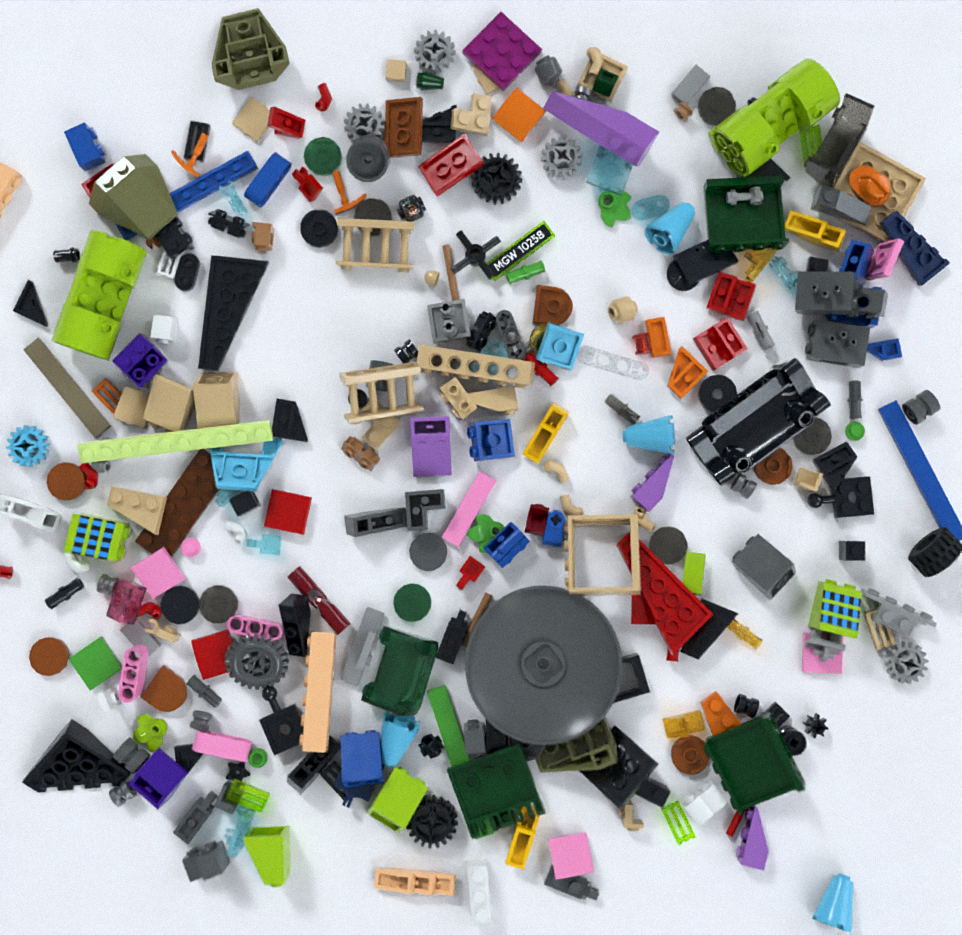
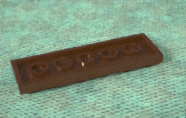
M200 449L166 496L167 501L159 534L156 535L144 528L135 540L137 544L150 553H154L164 547L172 557L220 490L216 487L210 452L206 449Z

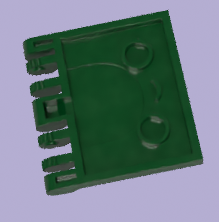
M520 742L447 768L472 839L480 837L479 828L482 835L487 834L484 819L489 818L492 829L494 831L499 830L495 818L496 815L502 829L515 825L513 809L519 823L523 822L524 816L520 809L521 806H526L531 819L535 818V812L531 803H533L538 816L546 814L544 804L538 793Z

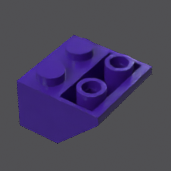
M139 333L112 362L141 389L168 360L146 336Z
M159 748L137 771L129 785L156 809H159L173 796L188 775V772Z

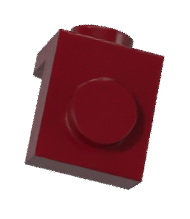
M542 504L530 505L525 533L539 536L544 535L549 513L548 507Z

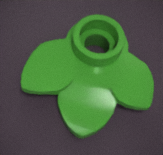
M618 191L614 194L611 192L602 193L598 198V205L602 209V221L607 226L613 227L616 220H629L631 213L626 204L632 197L624 191ZM604 200H610L611 204L606 205Z
M481 514L476 516L478 525L471 528L467 536L473 541L480 542L479 552L486 553L483 548L496 536L492 533V529L497 527L500 532L504 526L500 522H494L490 516Z

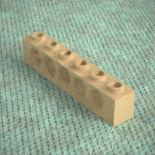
M419 344L416 363L422 368L421 372L433 374V370L440 371L442 376L451 377V373L459 374L458 378L467 380L472 376L477 377V381L486 383L491 379L496 380L495 384L507 386V382L515 383L514 387L526 389V385L532 386L535 363L530 361ZM437 356L442 358V363L439 366H436L434 363ZM459 359L461 362L458 369L453 368V361ZM474 362L479 364L477 372L471 370V365ZM492 365H497L498 367L496 375L490 374V367ZM511 368H516L517 370L515 378H510L508 375Z

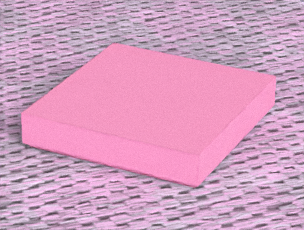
M898 238L879 243L873 254L865 279L871 281L889 277L904 241Z
M164 547L131 567L152 599L186 578Z
M803 633L802 672L842 674L843 651H840L839 655L834 654L833 659L827 658L826 662L822 663L819 661V656L813 654L814 649L804 647L810 633ZM823 634V640H828L829 634Z
M586 832L548 839L556 880L594 873Z

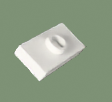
M115 686L96 696L104 713L122 704Z

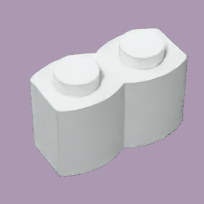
M712 781L703 782L699 785V790L695 794L691 793L683 799L682 807L698 826L705 823L713 814L729 802Z

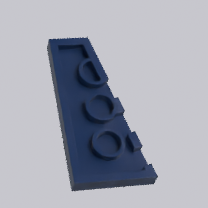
M898 211L892 212L879 223L889 240L899 238L904 241L899 256L918 286L924 285L950 264L947 259H943L939 255V251L935 247H931L926 242V238L914 230V227Z

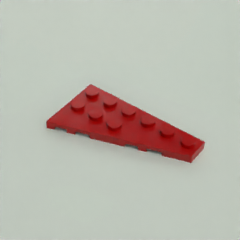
M629 532L616 546L631 573V542ZM639 539L640 593L671 655H674L713 613Z

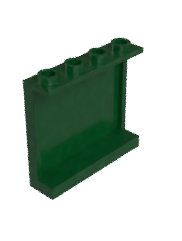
M783 175L706 180L703 189L709 251L724 253L728 250L743 252L753 249V251L757 252L772 248L774 251L785 248L789 238L786 239L781 194V186L784 183ZM757 186L763 191V200L759 205H751L750 200L737 201L736 205L726 203V192H730V190H735L737 193H749L751 187Z
M770 712L707 737L705 740L704 751L708 757H711L713 769L716 774L720 775L722 779L721 785L724 791L729 793L731 797L730 803L734 810L737 809L739 815L743 814V810L795 789L797 792H801L806 788V782Z

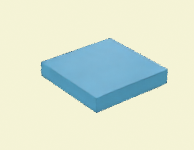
M548 322L536 359L572 370L584 334Z

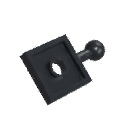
M870 476L843 479L836 491L833 492L831 490L832 495L821 496L813 493L807 498V503L811 508H819L822 504L833 503L834 518L874 514ZM850 492L856 494V500L853 503L848 499Z
M267 686L262 691V697L264 700L269 701L273 713L259 719L275 756L299 745L300 735L304 733V726H301V714L296 703L280 709L276 700V688ZM282 724H287L290 727L289 734L281 733L280 726Z

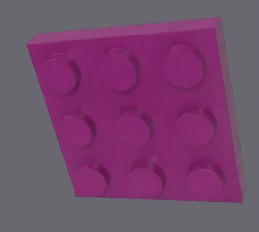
M500 12L462 50V54L502 91L542 52V48L503 12Z

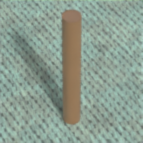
M443 245L452 301L460 300L456 277L450 270L453 267L450 245Z
M485 592L463 638L462 646L467 647L476 623L485 612L491 600V594Z

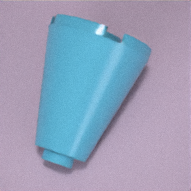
M681 202L651 222L644 231L649 243L652 245L654 242L658 246L656 249L659 252L668 255L673 254L678 249L695 216L694 207L690 203Z
M673 415L626 427V431H623V442H627V446L674 454L675 449H671V446L675 445L674 423H670Z
M395 710L394 714H389V711L383 713L381 759L384 766L389 768L397 766L420 728V721L418 723L415 722L413 715Z
M839 873L838 877L833 876L813 913L812 919L851 933L853 921V882L850 881L849 876Z

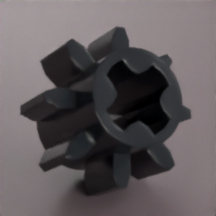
M815 713L814 717L807 715V721L802 722L807 727L804 732L807 734L811 733L813 738H816L817 735L824 737V731L829 729L824 724L827 719H820L818 713Z
M431 733L422 738L418 746L423 757L428 755L432 759L440 755L441 749L444 746L439 735L434 737Z

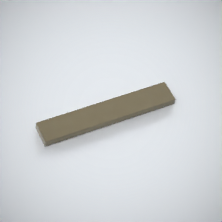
M37 338L23 349L94 438H98L111 427L109 422L40 338Z

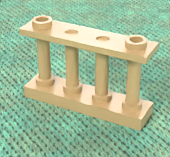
M337 218V226H341L342 230H344L343 261H336V265H341V269H352V266L398 268V272H409V269H414V265H407L408 238L411 230H415V222ZM353 227H360L361 231H363L362 262H350L351 231H353ZM373 228H380V232H382L381 263H369L370 232H372ZM392 229H399V233H401L400 264H388L389 235L392 233Z
M415 362L340 373V381L349 387L351 413L344 414L346 421L351 424H360L364 420L402 414L416 415L418 412L423 411V407L418 402L415 403L413 377L421 374L420 366ZM397 377H403L406 383L407 404L396 406L394 380ZM377 380L387 381L389 407L378 408L375 384ZM366 382L368 384L370 410L359 411L357 386L358 383Z

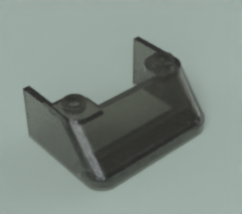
M848 93L844 95L841 107H836L832 118H834L833 125L820 148L813 157L809 156L804 164L805 172L818 184L831 188L834 187L845 165L851 158L854 149L861 142L869 126L875 105Z

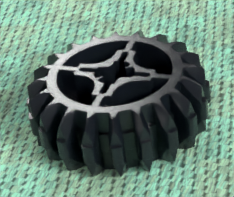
M499 152L496 154V157H493V154L490 153L489 159L483 156L482 161L484 165L475 170V174L471 175V179L475 180L472 182V187H477L474 190L475 194L481 193L480 199L486 196V203L493 199L494 205L497 204V200L504 204V198L507 201H511L510 195L516 197L517 192L515 190H520L521 188L519 183H522V178L519 176L522 175V172L517 170L519 165H512L514 162L513 158L507 161V154L503 158H500ZM491 166H498L495 170L487 169ZM504 168H506L510 172L512 176V181L508 180V177L504 176ZM500 172V179H498L497 182H495L494 184V178H496V176H498ZM481 176L490 182L489 190L482 184ZM499 187H508L504 191L495 192Z
M435 794L432 795V800H429L428 795L424 796L425 801H420L408 822L410 824L406 826L407 830H412L409 833L410 837L416 835L414 842L417 843L421 840L422 847H424L425 843H428L429 849L432 848V843H435L436 848H439L440 841L443 845H446V838L452 840L453 836L451 833H456L457 829L453 826L458 825V821L454 820L458 815L457 813H452L455 807H448L450 804L449 800L443 803V796H440L439 800H435ZM430 807V812L427 815L417 817L421 810ZM436 808L442 810L447 819L437 815ZM432 813H433L434 824H433V827H432V829H431V824H430V821H429V820H430L431 815H432ZM417 824H420V826H424L425 828H427L428 835L423 833L418 828ZM447 826L443 832L434 835V831L437 828Z

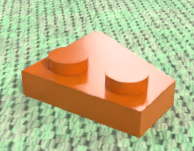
M681 346L678 349L667 387L682 399L708 370Z

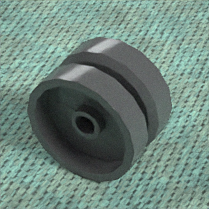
M363 135L357 138L351 144L346 156V165L349 172L356 179L363 182H373L380 179L385 174L390 162V151L387 144L381 138L374 135ZM366 156L371 158L370 161L366 160Z

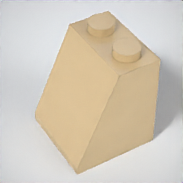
M200 373L192 385L198 429L239 424V373Z
M155 374L143 419L148 421L147 425L157 429L159 426L166 428L165 432L185 430L195 408L193 389Z

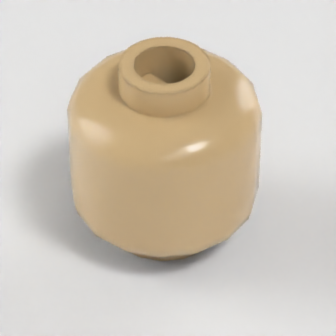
M628 296L612 300L608 307L610 319L618 324L633 320L638 311L637 303Z

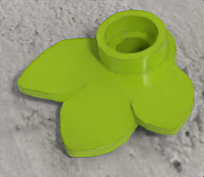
M149 714L139 715L137 722L140 726L135 729L133 739L138 743H146L149 752H153L162 745V737L167 733L168 725L165 720L154 719Z

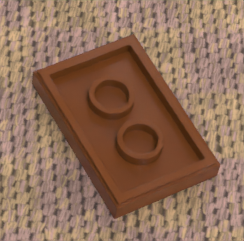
M422 97L386 100L384 142L390 151V158L422 155Z

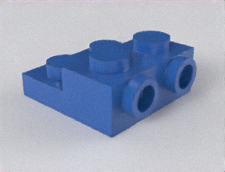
M510 419L480 421L469 424L467 436L472 441L469 453L471 458H474V462L515 457Z

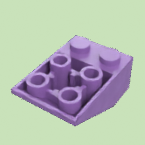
M449 416L410 418L413 477L452 475Z

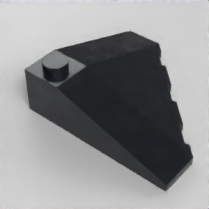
M71 719L29 771L22 783L37 792H46L47 788L58 787V791L73 790L75 785H85V789L100 788L101 783H112V787L120 786L121 782L125 781L131 773L125 768L124 763L120 764L112 757L113 753L94 734Z

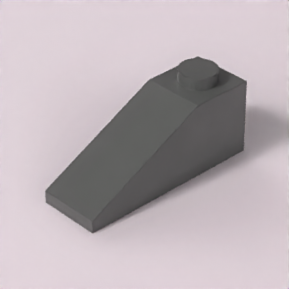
M821 185L815 192L810 209L866 225L872 206L841 190Z
M405 507L360 512L344 516L346 534L353 537L407 527Z

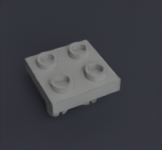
M465 299L427 305L434 344L471 337Z

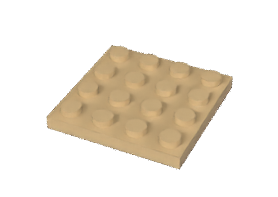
M859 141L833 188L866 203L854 192L849 183V176L853 169L866 165L887 177L890 183V197L884 204L871 207L866 225L842 218L838 219L883 243L890 240L879 223L895 211H898L905 218L926 178Z

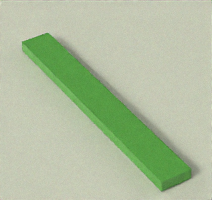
M446 685L427 690L451 767L469 761L470 758L468 754H465L464 740ZM489 818L484 819L487 834L482 835L479 828L480 837L475 838V840L494 834Z

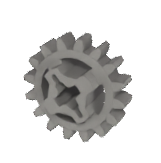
M437 30L434 31V34L427 31L426 37L421 34L422 41L417 40V47L414 48L417 54L415 55L416 61H420L419 66L423 67L425 65V71L427 72L431 68L433 73L436 72V69L443 72L444 66L448 69V62L453 63L454 58L452 56L456 54L453 49L455 48L454 42H450L451 37L447 36L445 38V32L439 35Z
M360 103L358 109L353 106V112L346 113L349 119H344L346 124L344 130L348 132L347 137L352 138L353 142L361 137L360 135L383 137L380 131H385V126L382 125L385 123V120L381 118V111L376 113L377 109L375 106L370 109L368 103L365 107H362ZM356 119V123L352 127V123ZM377 122V127L375 131H373V126H375Z
M559 136L558 141L551 138V144L546 142V149H542L544 156L541 157V162H546L543 165V169L549 168V175L553 172L555 173V178L559 174L564 179L565 174L571 177L573 174L572 170L578 171L577 165L580 166L582 163L580 160L582 153H578L580 146H574L575 140L569 142L568 136L565 140H562V137ZM571 152H573L574 161H573V159L570 157V153H571ZM549 154H551V157L553 158L552 163L549 160ZM562 155L565 156V159H564V158H562L561 160L558 159L559 156H560V157H561Z
M902 641L901 646L895 643L894 650L888 649L891 654L885 655L889 659L888 662L884 663L885 666L889 667L886 672L892 674L891 678L894 680L898 679V682L902 684L904 682L911 684L912 680L918 682V676L924 677L922 671L928 670L924 664L928 663L929 660L923 658L927 655L926 652L921 651L922 647L915 646V643ZM901 661H903V662L907 661V662H910L911 664H909V663L904 664V663H902Z

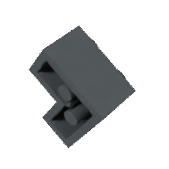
M444 489L405 492L408 531L427 530V510L446 509Z
M216 840L205 844V847L198 850L196 847L186 852L187 855L182 859L190 882L202 877L205 881L225 871L231 861L223 840L217 843Z

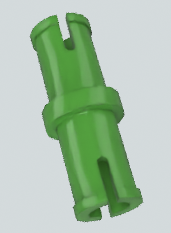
M542 260L528 266L522 265L520 269L506 273L507 281L509 284L523 279L529 280L531 276L544 273L545 266Z

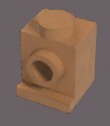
M252 222V226L255 229V232H252V243H254L255 251L266 253L267 250H272L275 230L273 225L270 223Z

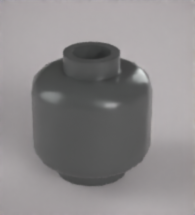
M547 55L536 62L537 65L534 70L542 84L549 83V85H552L560 80L558 76L562 74V69L555 57Z

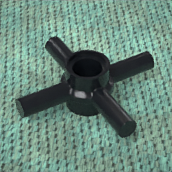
M459 231L456 236L467 250L465 258L450 268L452 273L455 275L471 264L472 266H479L489 280L494 278L495 274L484 260L486 252L501 242L499 237L495 236L480 246L479 244H472L463 231ZM473 252L481 254L478 258L470 256Z

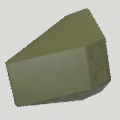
M259 8L222 17L211 64L215 82L242 90L276 81L290 64L287 48Z
M146 154L122 157L94 182L89 205L102 218L149 240L178 215L159 167Z
M606 716L591 730L573 740L545 745L542 754L535 759L539 771L601 770L617 763L616 742Z

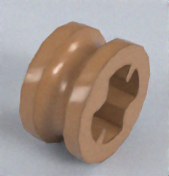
M680 102L679 108L676 107L674 113L680 120L686 122L688 116H691L693 112L687 104Z

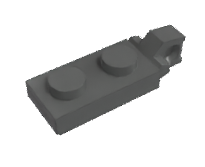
M211 791L205 799L200 797L173 833L189 844L213 812L214 806L212 802L217 797V794Z
M553 865L550 866L544 885L583 900L586 897L597 900L599 895L598 889L590 887L592 883L584 877L574 876L556 880Z

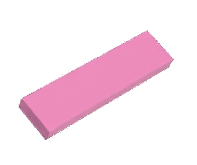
M479 471L442 536L443 539L457 547L460 545L495 484V479Z

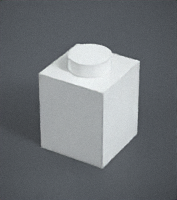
M153 315L150 337L156 340L158 344L168 345V342H174L177 320L169 316Z

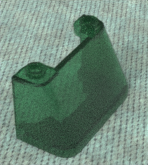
M383 626L379 639L381 644L385 645L375 682H369L364 686L361 701L398 716H414L420 710L437 655L438 642L390 626Z

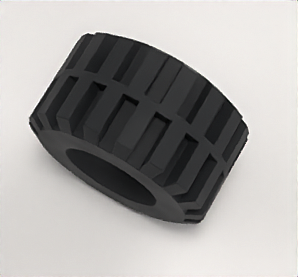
M946 527L939 528L926 535L912 548L908 560L924 577H931L941 573L956 561L962 552V543Z

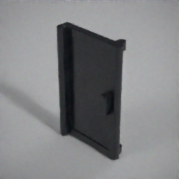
M708 240L673 255L676 264L687 281V286L693 285L739 262L733 250H728L724 253L709 251Z

